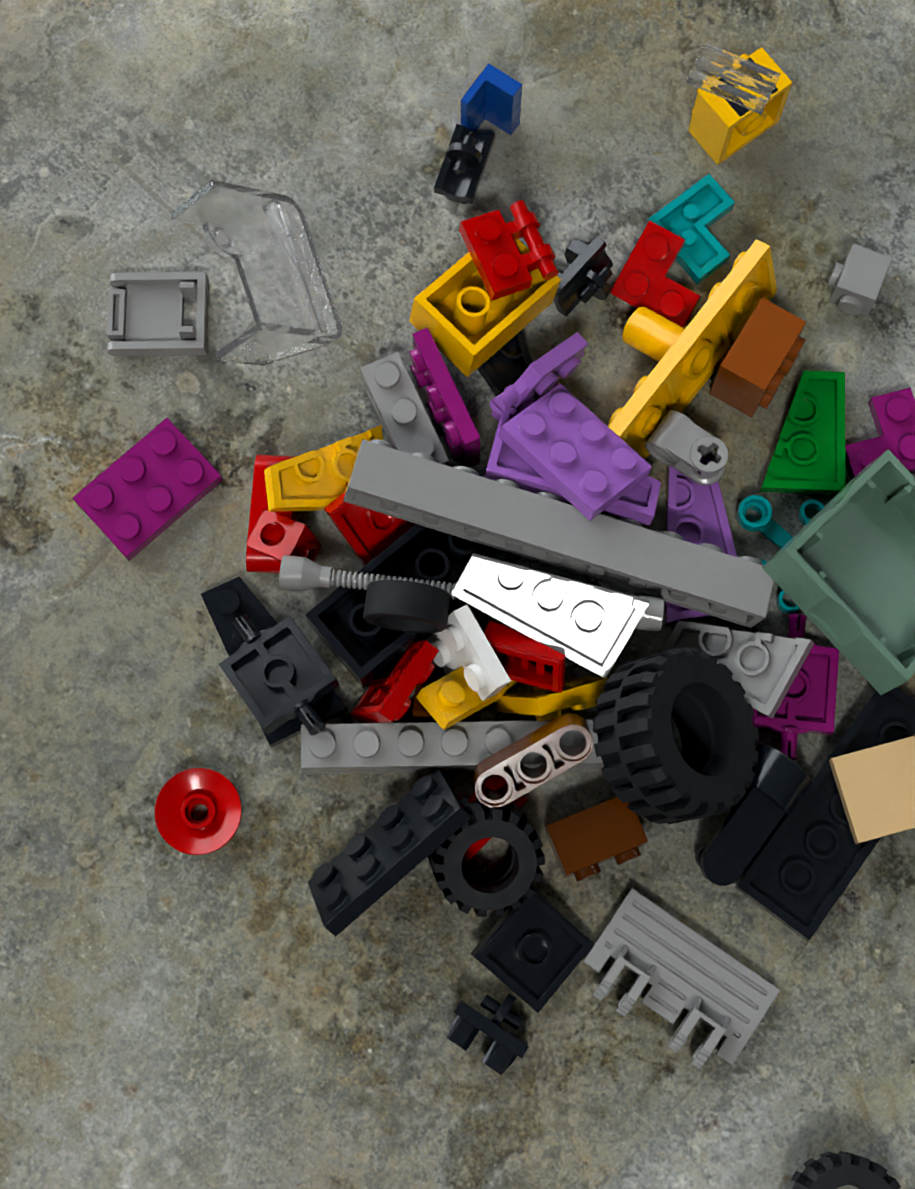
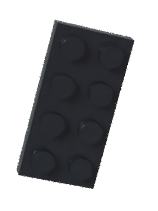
M439 768L434 770L429 776L420 778L404 798L396 805L387 807L371 827L364 833L354 836L338 856L331 862L322 864L308 881L323 926L335 937L471 819L449 778Z

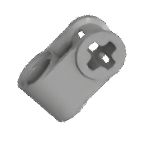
M670 410L645 443V448L654 458L665 465L673 467L699 485L709 486L718 482L724 473V467L728 460V449L723 441L697 426L686 415L675 410ZM708 457L714 460V462L710 461L707 465L700 462V460L705 461Z

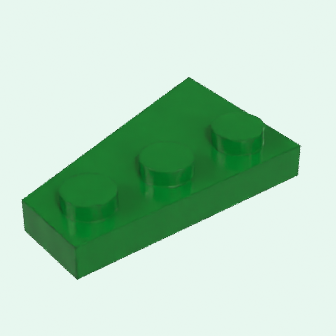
M803 371L759 492L837 495L846 486L845 372Z

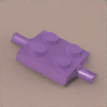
M576 332L531 363L514 384L507 386L504 392L492 398L493 400L490 401V407L493 411L491 415L499 422L501 414L510 407L517 409V415L559 385L558 381L561 377L563 379L568 378L581 365L582 361L580 359L584 356V349L588 346L587 341Z

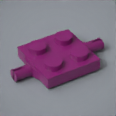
M790 614L788 616V638L796 639L797 637L805 639L807 616L801 614L798 617V614ZM813 645L773 719L753 709L755 715L751 716L753 726L769 728L777 733H781L779 751L792 760H797L798 735L805 733L831 735L834 733L839 650L837 648Z

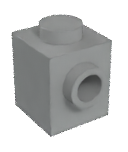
M853 244L844 263L836 262L827 284L834 288L829 302L838 305L840 310L848 314H863L867 316L877 299L892 258Z

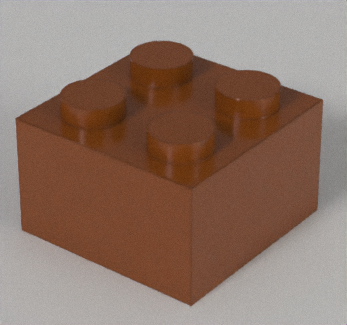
M762 297L721 363L709 394L751 418L759 406L767 409L778 391L783 378L791 370L799 356L800 350L806 342V339L800 336L806 321Z

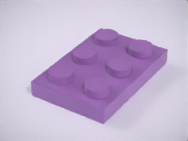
M562 384L557 385L503 424L498 435L589 521L648 477L652 468L647 461Z

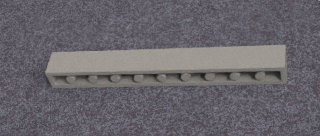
M363 439L343 499L344 502L572 573L584 575L588 578L646 596L664 598L665 602L752 628L766 618L774 580L762 568L763 562L757 558L750 556L735 557L725 554L716 545L707 543L697 545L683 540L681 535L675 532L652 531L643 528L640 522L630 518L614 519L602 515L601 512L589 521L573 505L561 502V499L554 494L547 492L535 494L520 489L517 483L510 480L497 479L494 481L481 477L477 471L469 467L455 466L453 468L437 463V460L428 454H408L396 450L393 444L384 440L375 439L367 441Z

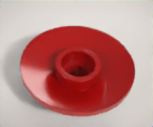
M207 768L187 769L170 778L160 790L154 809L155 823L162 838L174 849L189 855L210 854L224 847L237 832L242 817L241 799L235 786L221 773ZM200 805L206 806L208 809L207 817L202 821H196L193 817L194 809Z

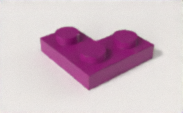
M911 387L871 397L868 405L879 437L845 445V464L850 479L852 480L862 469L888 449L911 474L915 473V399Z

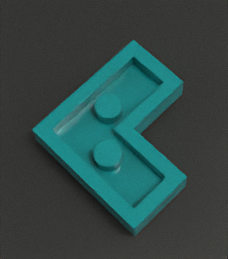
M707 174L647 219V223L650 220L686 240L676 261L697 285L729 261L730 254L707 228L733 210L735 202L710 174Z

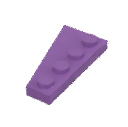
M510 407L500 416L484 477L494 481L497 479L510 480L517 483L520 489L535 494L538 492L551 493L558 496L562 502L571 504L498 436L501 426L516 416L517 409ZM650 476L646 477L602 511V513L619 518L634 519L641 524L650 526L655 515L661 482Z
M708 457L705 461L700 460V462L704 465H707L710 461H713V459L710 457ZM667 465L666 531L675 532L681 535L684 541L697 545L703 543L716 545L723 550V553L737 557L719 482L709 486L699 485ZM665 602V626L677 624L679 620L688 622L712 617Z

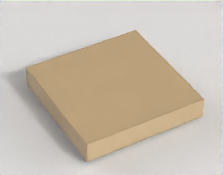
M915 736L841 755L829 760L855 844L915 828Z

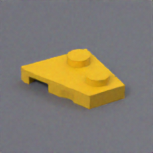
M584 676L565 680L562 693L536 686L533 687V692L523 695L508 694L506 692L500 699L495 701L497 712L535 715L536 721H547L561 716V710L571 707L572 710L592 708L596 706V699H598L600 693L605 692L603 687L609 677Z

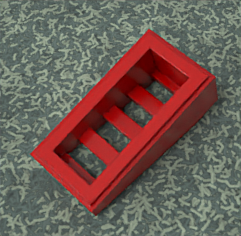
M493 621L488 623L483 633L510 680L562 693L565 676L564 654L503 624ZM545 664L553 666L552 673L545 670Z

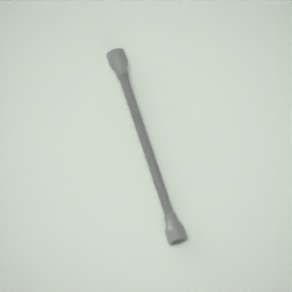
M283 555L280 566L279 588L283 590L302 592L317 587L331 588L335 584L337 587L341 585L343 588L346 586L351 588L352 586L353 589L358 587L360 590L362 588L367 590V586L374 581L401 580L435 586L447 591L452 600L457 598L451 595L456 584L452 585L451 582L448 584L443 582L441 584L440 581L436 583L434 580L431 582L426 580L424 582V579L419 581L417 578L413 581V578L408 580L407 577H404V579L398 577L397 579L396 576L391 578L390 575L387 577L382 575L380 577V574L375 576L373 573L370 576L369 573L364 575L363 572H360V574L354 572L353 574L352 571H349L347 573L346 570L342 572V570L336 571V569L330 566H322L306 557ZM637 596L649 600V605L635 629L660 632L664 612V598Z

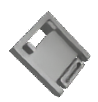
M125 272L110 274V285L115 288H126V291L125 289H109L107 336L110 340H113L107 343V353L109 355H207L208 277L206 272ZM184 299H197L196 328L193 326H183Z

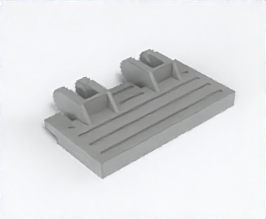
M632 888L583 961L599 973L609 957L614 960L593 993V996L600 1001L609 994L614 986V981L624 967L637 976L628 992L624 993L618 1002L616 1012L623 1017L629 1012L647 983L651 987L641 1003L665 1020L674 1024L683 1008L688 1011L668 1043L667 1047L676 1053L685 1045L690 1032L699 1019L710 1026L711 1030L692 1056L691 1064L698 1069H701L722 1036L725 1039L717 1050L716 1055L730 1065H733L780 989Z

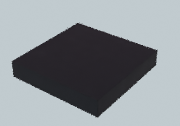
M535 892L530 899L523 895L519 899L522 906L516 910L510 905L505 911V915L500 917L470 954L533 1010L539 1013L593 947L594 943Z

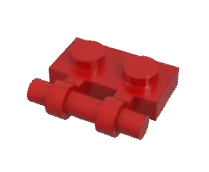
M524 200L517 201L510 206L514 221L505 223L498 209L460 222L459 232L492 301L530 288L533 281L529 273L530 271L539 269L544 280H550L559 273L554 263L556 255L551 245L545 244L538 230L540 222L536 214L529 211ZM523 237L530 252L521 255L514 240Z

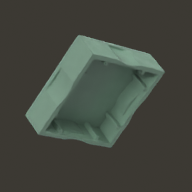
M888 449L862 469L762 567L880 695L907 682L915 673V477Z

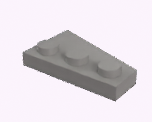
M679 620L661 652L673 648L689 647L713 656L717 659V664L726 665L733 673L731 678L734 682L741 683L746 692L743 695L746 703L751 704L752 709L773 719L812 649L814 642L811 639L779 637L770 633H752L731 630L728 627Z

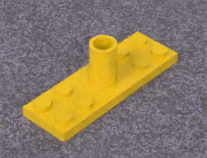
M756 239L747 251L741 252L734 261L731 272L723 282H718L714 285L709 293L708 301L686 328L675 324L646 307H639L629 317L623 330V342L658 361V364L648 376H643L638 381L632 397L623 408H618L612 414L608 427L644 460L650 454L645 448V443L670 410L682 413L725 359L761 298L763 297L770 301L777 293L769 245Z

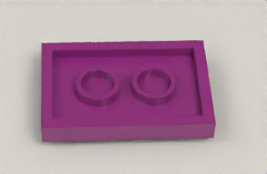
M428 327L412 334L413 350L409 351L413 364L410 366L413 378L419 389L426 387L429 397L427 406L436 424L443 422L447 435L444 437V442L453 460L460 458L462 465L465 467L475 466L480 463L479 433Z
M166 418L72 499L125 558L130 561L222 482L223 479L175 425Z

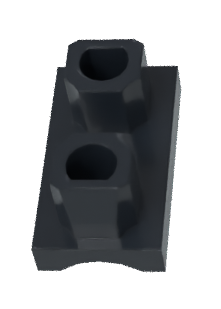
M456 124L434 186V193L444 195L448 200L458 203L473 204L495 141V135L474 132L462 125Z
M597 236L591 243L575 238L566 248L564 255L567 263L570 265L564 272L558 269L559 273L557 276L561 281L554 298L557 311L566 317L580 301L587 303L592 296L599 300H605L611 294V289L606 281L613 274L610 270L613 263L605 252L606 241Z
M510 993L502 1004L490 995H486L480 1006L494 1015L491 1021L462 1001L455 1009L454 1013L457 1016L452 1022L447 1038L465 1051H467L479 1031L494 1039L481 1062L500 1075L507 1070L517 1056L522 1058L529 1046L499 1027L500 1023L504 1021L515 1030H518L524 1020L521 1016L510 1010L516 1000V997Z

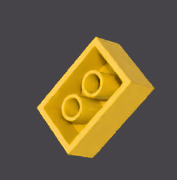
M519 239L514 240L521 255L530 252ZM468 252L414 298L409 322L418 331L428 327L438 350L466 377H469L553 303L561 279L555 276L550 280H544L539 269L529 272L533 280L530 288L492 301Z

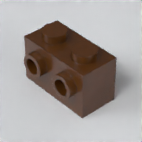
M615 797L546 825L544 831L564 879L574 875L576 881L579 882L600 873L599 864L615 858L617 865H620L642 855L639 848L646 845L648 839L637 814L627 808L629 802L623 803Z

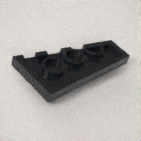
M239 576L201 593L229 657L236 653L243 642H245L236 628L233 627V621L238 618L246 630L248 629L240 615L247 614L258 631L272 628L278 624ZM333 690L320 698L313 706L324 722L348 712L347 707ZM297 717L288 720L268 735L263 728L262 730L270 747H273L301 734V724L303 723Z

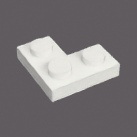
M468 604L454 610L448 616L447 628L445 630L433 633L427 639L430 644L439 650L433 659L435 664L442 667L446 675L463 667L464 677L468 686L473 691H477L482 701L496 695L511 682Z

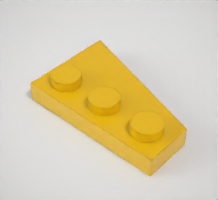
M382 425L358 435L344 438L315 451L312 450L274 464L265 469L269 512L324 511L325 507L346 491L362 440H383Z

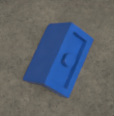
M488 63L461 99V125L476 132L486 119L509 135H512L520 124L522 84Z

